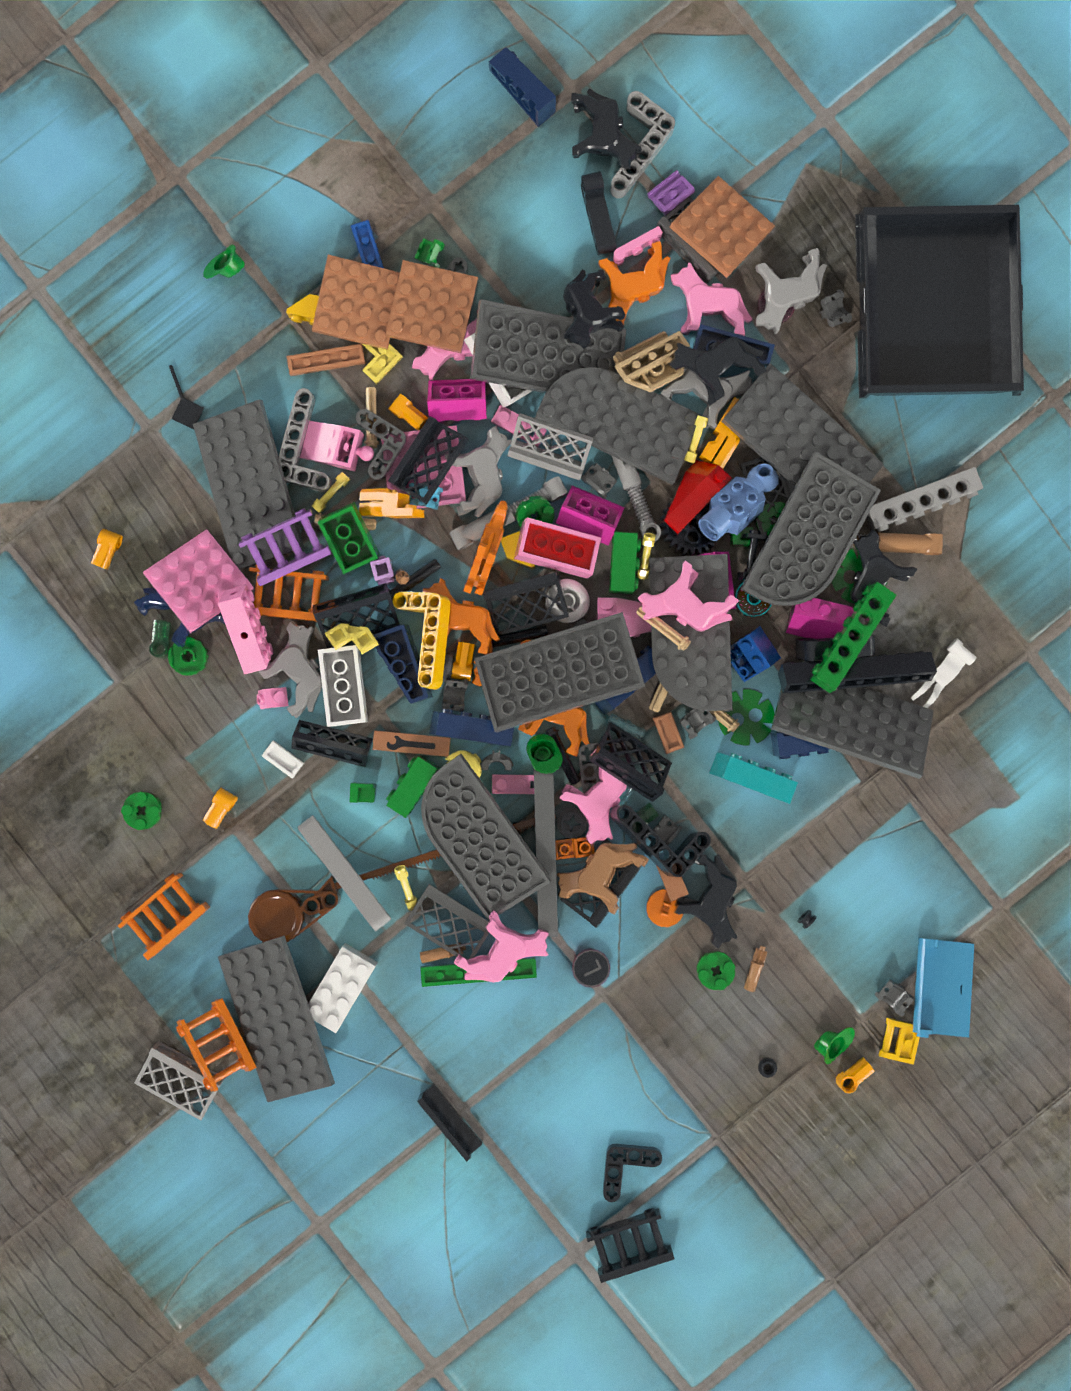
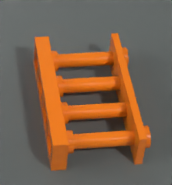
M256 564L255 568H253V567H250V568H249V571H250V572H252V573H257V575H256V579H257V576L260 575V574H259L260 570H259L257 564ZM313 571L312 574L291 572L284 575L286 577H295L292 607H289V610H284L280 606L283 576L275 579L273 605H270V608H265L261 604L263 585L259 586L256 580L253 604L255 608H258L260 616L317 622L313 614L312 605L319 604L321 580L329 581V577L324 575V572ZM302 578L314 579L311 609L308 612H303L299 608Z
M182 873L177 875L171 874L164 880L166 884L133 913L129 911L120 918L122 922L117 925L119 928H122L128 924L143 941L148 950L143 954L147 961L158 954L211 908L207 902L201 905L199 902L196 903L180 885L178 880L183 876ZM171 886L191 908V913L187 917L182 916L164 896L163 893ZM156 899L175 919L177 926L172 930L170 928L167 929L149 908V905ZM141 912L147 916L161 933L162 939L158 942L152 941L134 920Z
M223 998L211 1002L213 1007L210 1011L188 1023L184 1019L176 1021L178 1024L176 1027L177 1032L181 1037L184 1036L204 1077L202 1082L205 1088L213 1092L219 1090L216 1085L217 1082L239 1069L252 1071L257 1068ZM213 1017L219 1018L221 1022L219 1028L194 1041L190 1030ZM223 1034L228 1036L230 1042H228L227 1046L203 1059L198 1049L199 1047ZM230 1052H236L239 1058L236 1063L213 1076L211 1075L207 1065Z

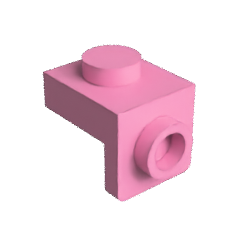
M286 687L258 690L257 704L260 705V709L288 706Z

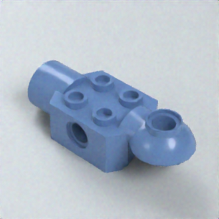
M766 463L757 465L750 470L747 478L736 476L712 497L708 513L698 522L702 533L710 540L717 541L726 532L738 535L763 512L766 498L763 492L775 489L779 482L778 474L773 467Z

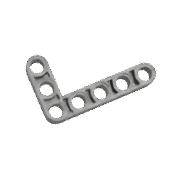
M633 91L629 94L626 109L631 116L650 129V131L639 144L642 148V153H638L637 158L631 162L630 169H633L636 173L629 174L627 173L628 169L621 167L613 177L610 192L615 198H623L672 136L675 127L674 118L639 91ZM637 101L640 105L634 106L631 103ZM653 113L655 116L648 117L646 114ZM667 124L670 128L664 129L662 125ZM656 139L659 143L652 144L650 140ZM644 154L647 158L640 159L638 155ZM621 184L624 186V188L617 189L615 185Z
M302 388L296 392L279 453V460L282 470L285 468L290 470L289 475L284 477L286 483L319 492H327L332 486V481L325 473L298 466L308 424L315 405L313 394L308 389ZM304 395H309V401L302 403L301 398ZM298 414H305L302 421H296ZM293 432L300 433L298 439H291V435ZM289 450H294L295 452L292 458H286V453ZM307 473L308 479L301 482L299 480L300 475ZM321 478L327 480L326 485L323 487L318 486V481Z

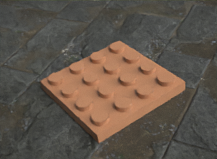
M719 176L670 225V228L726 278L775 227L773 223Z
M328 254L312 332L388 350L390 337H386V331L400 272Z
M403 260L386 337L461 354L478 284V277Z

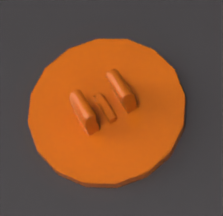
M666 889L655 891L647 901L646 911L648 917L654 924L660 927H670L677 924L683 914L678 915L674 913L676 900L670 901Z

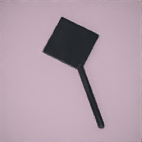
M169 365L181 398L172 420L194 430L193 424L199 421L204 407L184 398L172 365Z

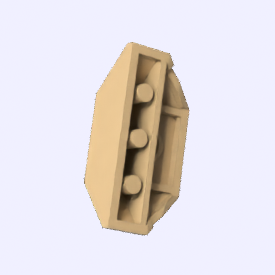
M678 331L615 365V368L625 383L648 392H653L683 375V368L674 370L668 363L674 359V352L678 350L677 343L690 347L682 333Z

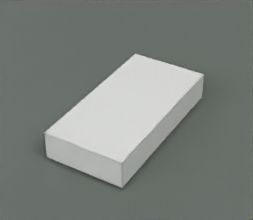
M274 740L262 754L263 758L291 778L295 777L304 764L303 761Z

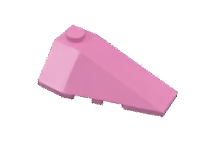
M621 598L597 599V620L623 612L630 637L633 636L635 638L642 633L651 632V625L636 613L639 607L642 606L641 602Z

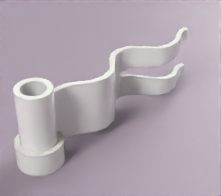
M958 638L953 640L947 647L949 654L936 668L937 673L932 681L924 682L922 687L911 697L913 701L926 692L936 681L932 695L923 706L928 708L938 698L942 689L958 675L965 664L971 665L977 657L966 649Z

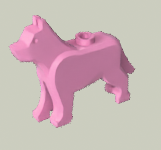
M688 263L687 268H682L679 273L671 274L672 284L680 287L686 297L687 320L681 327L680 332L682 334L688 335L690 331H697L700 327L702 316L721 314L724 320L735 328V334L745 336L744 321L750 323L753 319L745 308L738 290L723 287V284L720 283L708 286L698 276L691 263Z
M477 318L468 325L465 339L475 333ZM465 341L461 354L428 346L422 356L414 359L412 368L420 369L424 375H429V380H432L439 368L449 358L454 357V360L461 361L465 360V357L473 355Z
M687 561L682 564V572L679 579L666 591L658 595L643 593L638 597V600L642 603V611L645 613L643 616L644 620L661 615L678 616L676 620L684 626L688 624L693 629L701 632L717 624L731 621L732 616L726 613L738 603V599L730 595L725 599V602H706L703 604L690 590L698 577V573Z
M600 767L598 770L600 781L594 784L585 794L572 785L566 784L561 790L562 794L559 796L563 801H570L576 804L586 817L589 824L586 838L591 845L597 840L613 839L609 824V811L611 807L619 804L621 800L619 797L627 787L626 784Z
M493 910L489 915L490 921L486 928L496 940L488 955H480L467 960L459 954L454 960V964L467 971L464 974L465 980L499 982L509 971H514L518 964L517 960L530 956H548L546 938L549 933L544 930H538L530 935L518 933L506 927L500 921L498 913Z

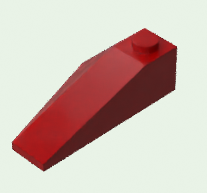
M697 460L684 473L664 521L678 534L710 502L711 498L727 485L732 477L717 464Z

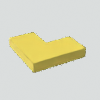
M390 343L388 350L362 344L375 356L362 371L376 384L403 358Z

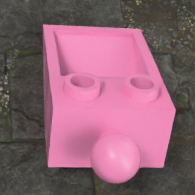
M309 421L300 458L355 472L359 456L364 461H370L374 457V450L370 446L362 447L364 434L360 430Z

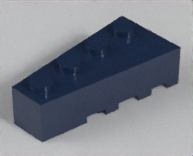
M505 47L489 61V71L537 127L555 114L556 96L519 60L513 51Z
M700 324L693 349L709 351V346L716 341L722 343L728 338L737 337L751 347L764 351L763 355L757 358L765 367L770 364L775 347L774 344Z
M403 624L374 634L373 636L379 644L375 647L378 654L388 666L387 668L395 677L397 684L410 704L432 698L431 690L421 687L418 683L420 657L409 625Z
M649 645L640 651L642 655L637 659L644 684L656 674L652 659V647ZM636 690L595 702V704L606 715Z
M442 709V712L433 711L429 734L511 747L514 727L496 733L490 716L479 715V718L472 717V713L461 712L460 715H455L453 710Z
M781 732L770 733L773 756H777L779 759L791 758L790 755L798 754V757L809 756V752L816 751L817 754L829 753V748Z

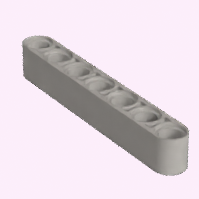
M312 815L297 827L371 927L377 931L391 920L389 914L317 819Z

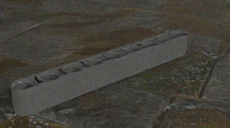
M534 768L536 858L552 879L549 884L537 891L538 930L547 931L549 933L547 937H558L553 773H540Z

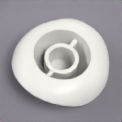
M562 579L560 583L569 617L557 621L564 623L575 622L581 619L588 611L590 604L589 594L578 581ZM552 585L547 592V595L554 599L558 593L556 585ZM546 597V607L548 610L553 601ZM557 603L554 604L550 611L556 616L564 614L562 606Z

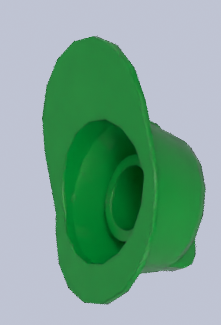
M230 245L225 251L213 258L205 267L203 277L209 279L220 274L230 278L236 275L245 266V262L235 252L236 246Z
M538 734L531 737L527 742V755L536 771L545 774L553 773L562 765L561 752L554 739L549 735Z
M847 1027L839 1033L826 1031L816 1041L814 1048L824 1056L826 1064H831L836 1057L850 1046L855 1036V1030L852 1027Z

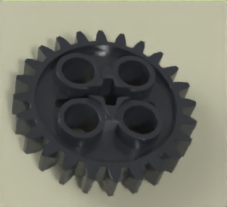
M671 502L668 503L667 508L662 511L665 515L660 517V520L663 522L659 527L664 528L661 535L667 536L664 542H671L669 548L675 546L676 553L681 549L683 556L687 551L690 556H693L695 552L697 555H700L702 551L706 553L709 550L708 547L712 548L714 546L713 542L716 543L717 541L707 538L700 530L698 524L699 520L708 513L710 503L678 534L664 521ZM688 535L693 536L695 542H691L688 539Z

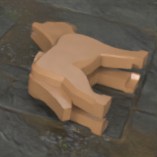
M604 843L598 847L594 855L591 854L587 858L586 868L576 872L557 874L560 878L558 881L560 887L558 896L568 899L574 893H587L600 898L606 904L609 912L615 915L619 908L617 905L619 899L608 887L614 877L616 868H623L633 863L637 867L641 865L645 867L649 859L643 855L633 853L637 849V844Z

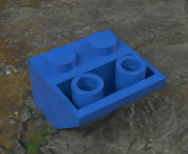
M760 626L731 645V664L743 682L771 667L781 659Z

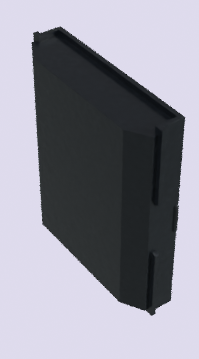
M1019 205L864 207L860 214L855 215L856 281L859 283L860 331L857 333L859 399L867 398L870 395H958L1012 392V396H1020L1021 392L1024 391L1022 332L1023 285L1021 284Z

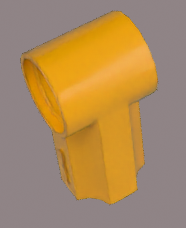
M399 394L388 408L396 417L405 420L416 430L422 429L428 420V417L414 407L413 403L402 394Z
M102 529L97 538L98 546L91 564L108 570L115 551L122 544L123 536L110 530Z
M458 642L456 661L453 663L451 679L471 681L475 644Z
M221 787L213 797V803L203 821L217 829L227 812L235 805L238 797Z
M862 1057L848 1070L837 1075L836 1084L845 1093H853L858 1085L874 1072V1069ZM850 1078V1084L843 1086L844 1080Z

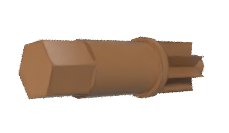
M398 569L395 572L396 581L400 585H406L409 582V575L405 570Z
M456 943V944H452V945H447V946H448V947L456 946L457 943ZM466 946L460 947L461 954H463ZM442 947L419 952L422 964L455 956Z
M760 945V948L755 949L744 989L755 992L768 953L765 951V946Z

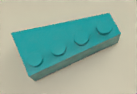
M719 752L716 753L709 774L788 804L791 803L798 782L792 780L793 776L783 772L780 776L775 774V769L767 766L764 769L758 767L759 763L749 759L748 762L742 761V756L731 753L730 756Z

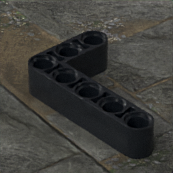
M617 805L611 809L610 816L612 820L669 877L683 876L711 844V838L708 833L693 832L673 852L630 806ZM620 809H623L624 811L623 818H620L619 816ZM634 822L638 826L636 832L632 830V825ZM647 836L651 839L649 846L645 842ZM698 836H700L702 839L700 845H698L697 843ZM660 850L664 852L663 859L659 858ZM686 850L689 851L688 859L684 855ZM674 863L677 866V871L675 873H673L672 866Z

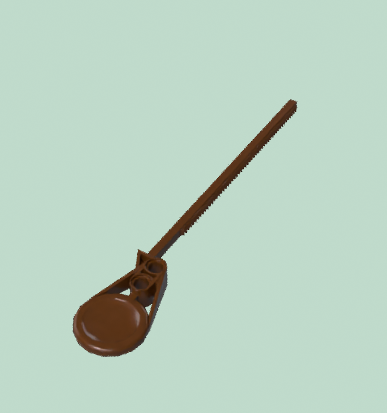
M535 817L512 825L517 832L518 830L521 832V829L525 831V828L528 830V827L531 828L532 825L535 828ZM435 849L359 874L363 881L370 878L375 880V877L377 879L378 876L382 878V875L385 877V874H392V871L395 873L394 869L399 865H405L409 869V866L412 868V865L416 866V863L419 866V862L421 864L423 861L426 863V860L429 862V859L433 861V858L436 860V857L440 858L441 855ZM332 875L320 889L268 890L257 896L251 904L248 913L249 927L254 936L262 942L285 936L286 941L289 942L340 903L341 896L338 889L342 887L335 881ZM291 893H311L314 895L307 898L301 906L298 899ZM328 894L335 896L336 901L334 904L327 902L326 897ZM310 900L317 903L316 910L309 908L308 902ZM303 912L309 915L320 913L317 918L302 928L304 921Z

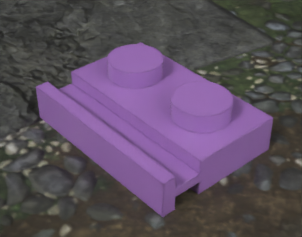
M676 170L648 192L647 195L654 205L664 215H667L691 196L695 189Z

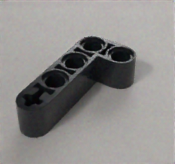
M601 171L582 175L581 191L597 255L614 252L617 246L604 196V182Z
M875 635L870 636L857 657L875 655ZM849 636L851 640H855V636ZM797 638L796 658L805 661L823 660L822 655L828 647L831 648L834 644L833 638ZM839 648V654L845 656L844 650Z

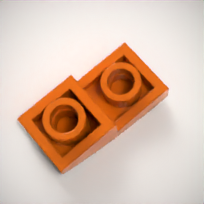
M586 837L555 840L556 860L588 857L595 853L594 843L591 845Z

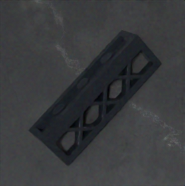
M299 720L292 736L291 749L366 767L373 738ZM301 727L307 728L311 732L307 734L301 733L300 729ZM327 733L330 737L324 739L320 738L318 734ZM341 737L346 738L348 742L340 743L337 739ZM362 742L367 745L364 749L357 747L356 743Z
M433 1083L419 1095L417 1102L467 1162L471 1159L472 1153L482 1145V1141Z

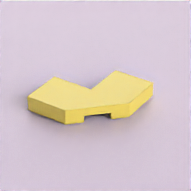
M340 623L325 632L326 637L335 650L350 641L354 642L361 654L379 645L368 627H355Z

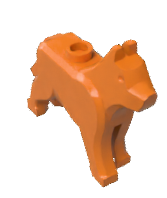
M660 241L652 243V248L647 250L651 258L646 263L644 271L623 274L613 261L610 262L607 258L599 260L600 268L607 273L610 279L611 301L608 307H622L627 315L635 301L644 303L650 300L651 296L657 295L663 290L665 274L671 257L666 256L662 260V245ZM626 316L624 317L623 320H618V319H616V320H617V321H622V323H623V325H624V321H625Z
M501 501L497 504L490 522L485 526L463 590L464 592L471 593L472 588L476 587L475 593L483 594L504 533L503 525L508 509L506 501Z
M441 578L439 583H434L430 588H423L425 593H437L449 598L451 605L448 634L452 630H470L481 642L478 653L483 655L493 653L492 639L499 641L500 638L495 631L490 612L481 606H474V602L463 600L462 604L458 603L451 595L445 580Z
M580 707L520 725L518 729L533 736L544 720L564 725L565 733L571 741V745L567 748L566 752L576 757L579 753L581 740L585 745L589 744L586 729V712Z

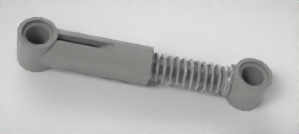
M612 456L623 488L630 494L632 506L636 510L635 513H637L636 516H638L637 519H639L638 522L640 523L641 539L643 540L647 529H653L656 532L655 542H657L661 535V529L653 521L652 515L649 514L650 511L648 510L650 508H647L646 499L643 498L644 495H642L643 492L640 489L642 482L637 468Z
M560 476L545 482L540 491L537 490L534 494L531 493L528 497L525 496V499H519V502H513V505L510 504V506L507 504L508 509L503 527L516 521L517 507L522 501L529 500L531 496H542L551 502L566 496L568 492ZM494 511L449 533L458 551L482 538L485 526L490 522Z

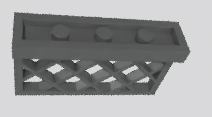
M689 196L666 217L663 216L658 221L656 227L659 226L663 232L662 238L687 264L691 263L698 276L708 284L719 271L714 269L704 257L670 228L671 222L669 220L672 217L677 218L684 211V207L694 201Z
M428 884L404 923L456 957L459 954L461 955L460 947L471 944L472 954L469 959L475 957L489 934L486 928L489 921ZM427 896L433 900L435 908L423 911L422 902ZM436 903L440 904L442 907H436ZM420 906L421 912H416ZM448 909L451 918L440 921L437 910ZM435 911L438 922L426 924L424 913ZM452 913L456 914L459 917L453 918ZM422 914L424 925L416 927L410 923L414 915ZM464 919L467 929L456 931L454 920ZM452 921L454 932L443 934L440 923ZM468 923H470L471 925H473V926H475V927L469 928V924H468ZM438 924L441 935L432 937L428 934L427 926ZM425 927L426 932H424L423 930H421V929H419V928ZM479 929L484 934L480 940L472 941L470 930ZM468 931L470 942L459 945L457 933ZM455 934L457 945L451 947L445 945L443 937Z

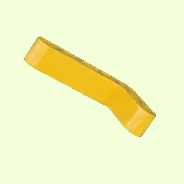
M398 592L393 597L394 607L407 612L425 613L418 683L421 687L436 690L441 687L443 682L450 600L446 596L437 593Z

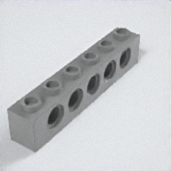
M976 467L875 504L872 506L866 519L870 530L877 529L878 532L889 529L888 525L895 523L897 526L907 522L906 518L913 516L916 519L924 516V511L931 509V512L942 509V505L945 503L953 505L960 502L961 497L967 496V499L977 496L979 495L978 491L983 489V485ZM957 483L962 485V492H959L956 489ZM939 490L945 493L944 499L938 496ZM920 497L927 499L926 506L921 504ZM903 503L909 506V512H905L902 509ZM885 510H889L891 512V519H887L884 516Z

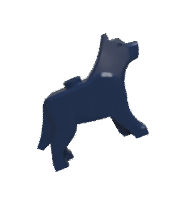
M154 587L143 588L144 595L146 596L134 602L138 611L144 616L148 614L151 608L171 609ZM219 613L193 632L210 622L217 621L225 624L222 614ZM181 622L178 629L173 633L171 640L178 647H183L188 635L191 633Z

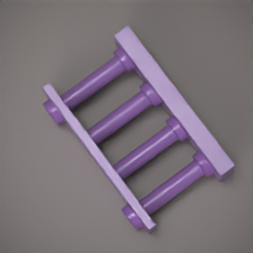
M305 508L295 512L296 516L255 535L249 533L241 537L242 541L239 542L240 548L245 545L248 546L260 570V575L256 579L259 586L265 585L331 554L328 544L325 546L320 544L308 520V517L312 515L311 509L307 511ZM301 521L313 545V551L307 554L302 552L290 527L291 524ZM283 529L295 553V559L290 562L284 559L272 533ZM265 537L278 563L277 568L272 570L266 567L254 541Z

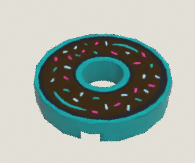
M743 583L740 584L735 592V598L738 599L736 607L745 616L757 617L770 609L772 604L758 600L757 603H751L749 601L750 594L741 590L740 588Z

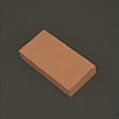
M671 712L653 718L666 754L684 748Z
M675 863L672 866L673 873L677 871ZM656 865L671 902L689 895L682 876L669 877Z

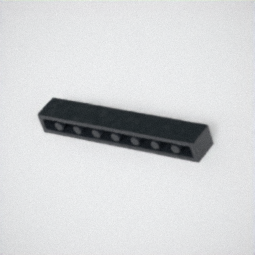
M917 651L908 654L861 656L855 659L837 689L932 681L937 673V669L931 652ZM822 661L786 662L782 664L778 676L783 694L824 690L810 680L813 676L812 670L818 663L821 664ZM829 663L828 668L834 673L835 668Z

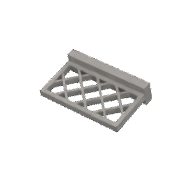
M519 413L507 456L580 480L593 437L572 430L561 429ZM521 421L529 423L532 428L525 430L521 425ZM545 428L550 434L543 436L539 429ZM535 431L539 438L532 441L528 434ZM558 435H565L568 440L561 442ZM524 436L527 443L518 441L517 438ZM553 438L557 444L550 447L546 440ZM580 440L588 444L586 447L579 448L576 442ZM542 442L546 449L538 448L535 444ZM572 444L575 451L569 453L565 446ZM560 448L564 455L556 454L553 450ZM578 454L582 462L574 460L572 456Z
M160 1041L151 1048L149 1056L134 1082L136 1085L199 1120L203 1119L217 1091H212L211 1095L203 1096L201 1088L205 1087L202 1082L204 1077L196 1061ZM152 1058L158 1059L162 1067L153 1069ZM167 1069H176L178 1076L170 1078ZM209 1069L212 1076L217 1074L216 1072ZM163 1070L166 1079L157 1081L155 1072ZM150 1073L153 1080L152 1083L148 1084L141 1080L143 1075ZM184 1078H192L195 1085L187 1087ZM180 1079L182 1089L174 1090L172 1081ZM224 1079L216 1083L218 1089L222 1085ZM167 1083L170 1092H162L159 1085ZM197 1089L199 1098L191 1100L188 1091ZM184 1092L187 1101H178L176 1094ZM201 1101L202 1112L196 1111L192 1103Z

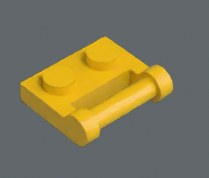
M887 1017L884 1041L878 1056L914 1064L920 1037H917V1033L913 1032V1023ZM899 1027L894 1053L889 1052L894 1028Z

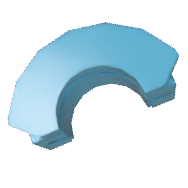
M409 483V487L414 486V483ZM427 487L419 489L421 497H424L427 493ZM437 488L427 505L416 498H411L412 496L410 495L409 505L424 506L438 510L440 493L443 492V488Z

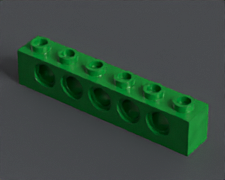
M879 582L873 585L869 584L862 593L865 596L854 605L852 609L854 613L851 617L848 616L842 624L844 626L841 633L837 632L832 639L834 644L831 648L828 647L822 655L823 661L821 664L818 663L811 672L813 676L810 680L829 693L837 689L897 596ZM869 601L875 604V609L870 607ZM859 616L864 618L865 625L860 623ZM849 632L854 634L855 640L850 639ZM839 648L844 650L845 656L839 654ZM829 663L834 666V673L829 670Z

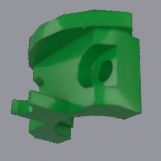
M423 238L414 259L439 268L440 265L437 264L438 260L436 258L438 253L444 250L445 244L436 239L431 242Z

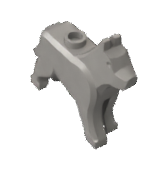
M818 248L810 250L808 255L802 257L806 268L799 277L780 279L766 263L756 265V272L765 281L766 300L765 311L756 317V326H764L767 330H773L774 334H777L788 308L800 309L805 306V303L812 302L819 296L822 278L827 265L822 264L819 267Z
M684 369L683 375L669 382L670 384L663 389L660 395L672 400L674 394H687L693 391L697 397L707 404L702 415L708 418L706 428L711 427L715 429L719 411L734 397L742 396L752 385V379L748 376L749 370L731 377H718L725 396L709 406L705 385L693 372Z
M497 426L487 432V440L481 447L465 454H459L452 465L455 467H467L475 486L467 502L462 501L460 506L456 507L458 516L476 509L475 516L478 518L502 494L501 480L503 475L501 469H498L497 464L502 453L511 444L512 440H507L506 435L499 433ZM449 454L445 455L446 461L449 459Z
M291 621L287 626L289 640L286 647L273 662L268 664L267 669L259 670V673L264 679H267L284 671L298 684L296 687V703L287 708L292 716L298 718L306 707L309 712L314 711L317 698L322 690L321 674L317 670L319 665L313 658L309 659L308 656L309 642L314 628L311 626L307 629L304 625H297L294 621Z

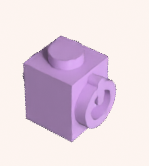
M380 556L378 559L370 562L374 579L378 585L394 582L395 574L389 557Z

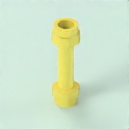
M697 415L694 424L696 428L689 451H687L684 458L685 461L695 463L698 455L696 453L703 428L707 426L708 418Z
M343 472L335 478L337 481L328 491L311 505L317 512L321 513L326 508L325 504L342 486L345 487L350 481Z
M645 533L642 545H644L641 566H639L637 577L643 580L649 577V558L651 548L655 542V535L652 533Z
M399 865L394 869L395 875L401 882L406 897L404 900L408 910L412 911L418 901L413 896L407 879L409 875L405 865Z

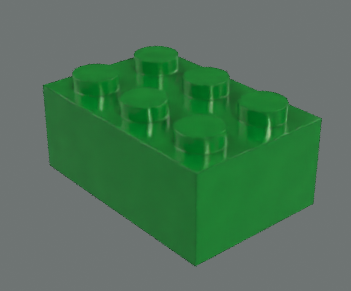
M355 502L325 515L317 521L343 574L379 558L380 553Z
M614 532L612 536L609 594L632 595L638 589L639 578L635 577V571L639 570L640 558H636L637 552L639 553L641 548V539L638 538V533Z
M422 755L412 758L407 766L410 768L407 774H402L397 781L398 788L391 790L386 798L388 801L386 806L404 818L410 815L424 794L428 782L440 769V767Z

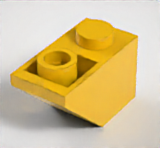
M307 295L287 308V315L294 322L302 323V321H306L313 325L319 296Z
M520 531L501 539L507 559L531 570L535 569L534 564L514 559Z

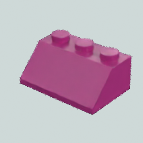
M473 379L428 381L427 403L429 417L435 418L438 422L446 420L487 419L486 382Z
M571 486L556 524L564 528L600 537V543L609 546L625 507Z
M817 598L792 605L785 633L804 638H834L837 632L841 633L844 626L842 624L848 616H852L854 612L852 610L853 607Z

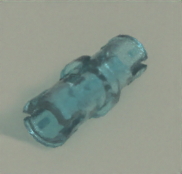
M613 713L610 714L606 723L612 722L640 741L646 732V729L638 727L631 723L630 720H624Z

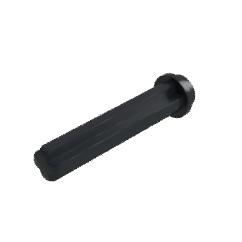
M433 559L410 575L409 582L406 585L397 584L392 589H389L392 602L396 593L409 591L439 570L441 566L438 561Z
M541 624L540 627L499 635V641L492 639L493 648L548 636L547 626H542Z
M552 727L546 730L545 733L556 742L563 759L561 766L569 783L575 785L580 782V779L558 735L559 729Z

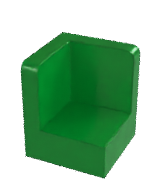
M745 527L738 535L730 533V547H749L750 539L742 538V535L749 533V530H753V527Z
M350 783L349 802H375L376 784Z

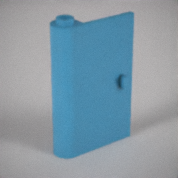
M918 938L913 1032L917 1033V1037L929 1038V1034L969 1037L974 944Z

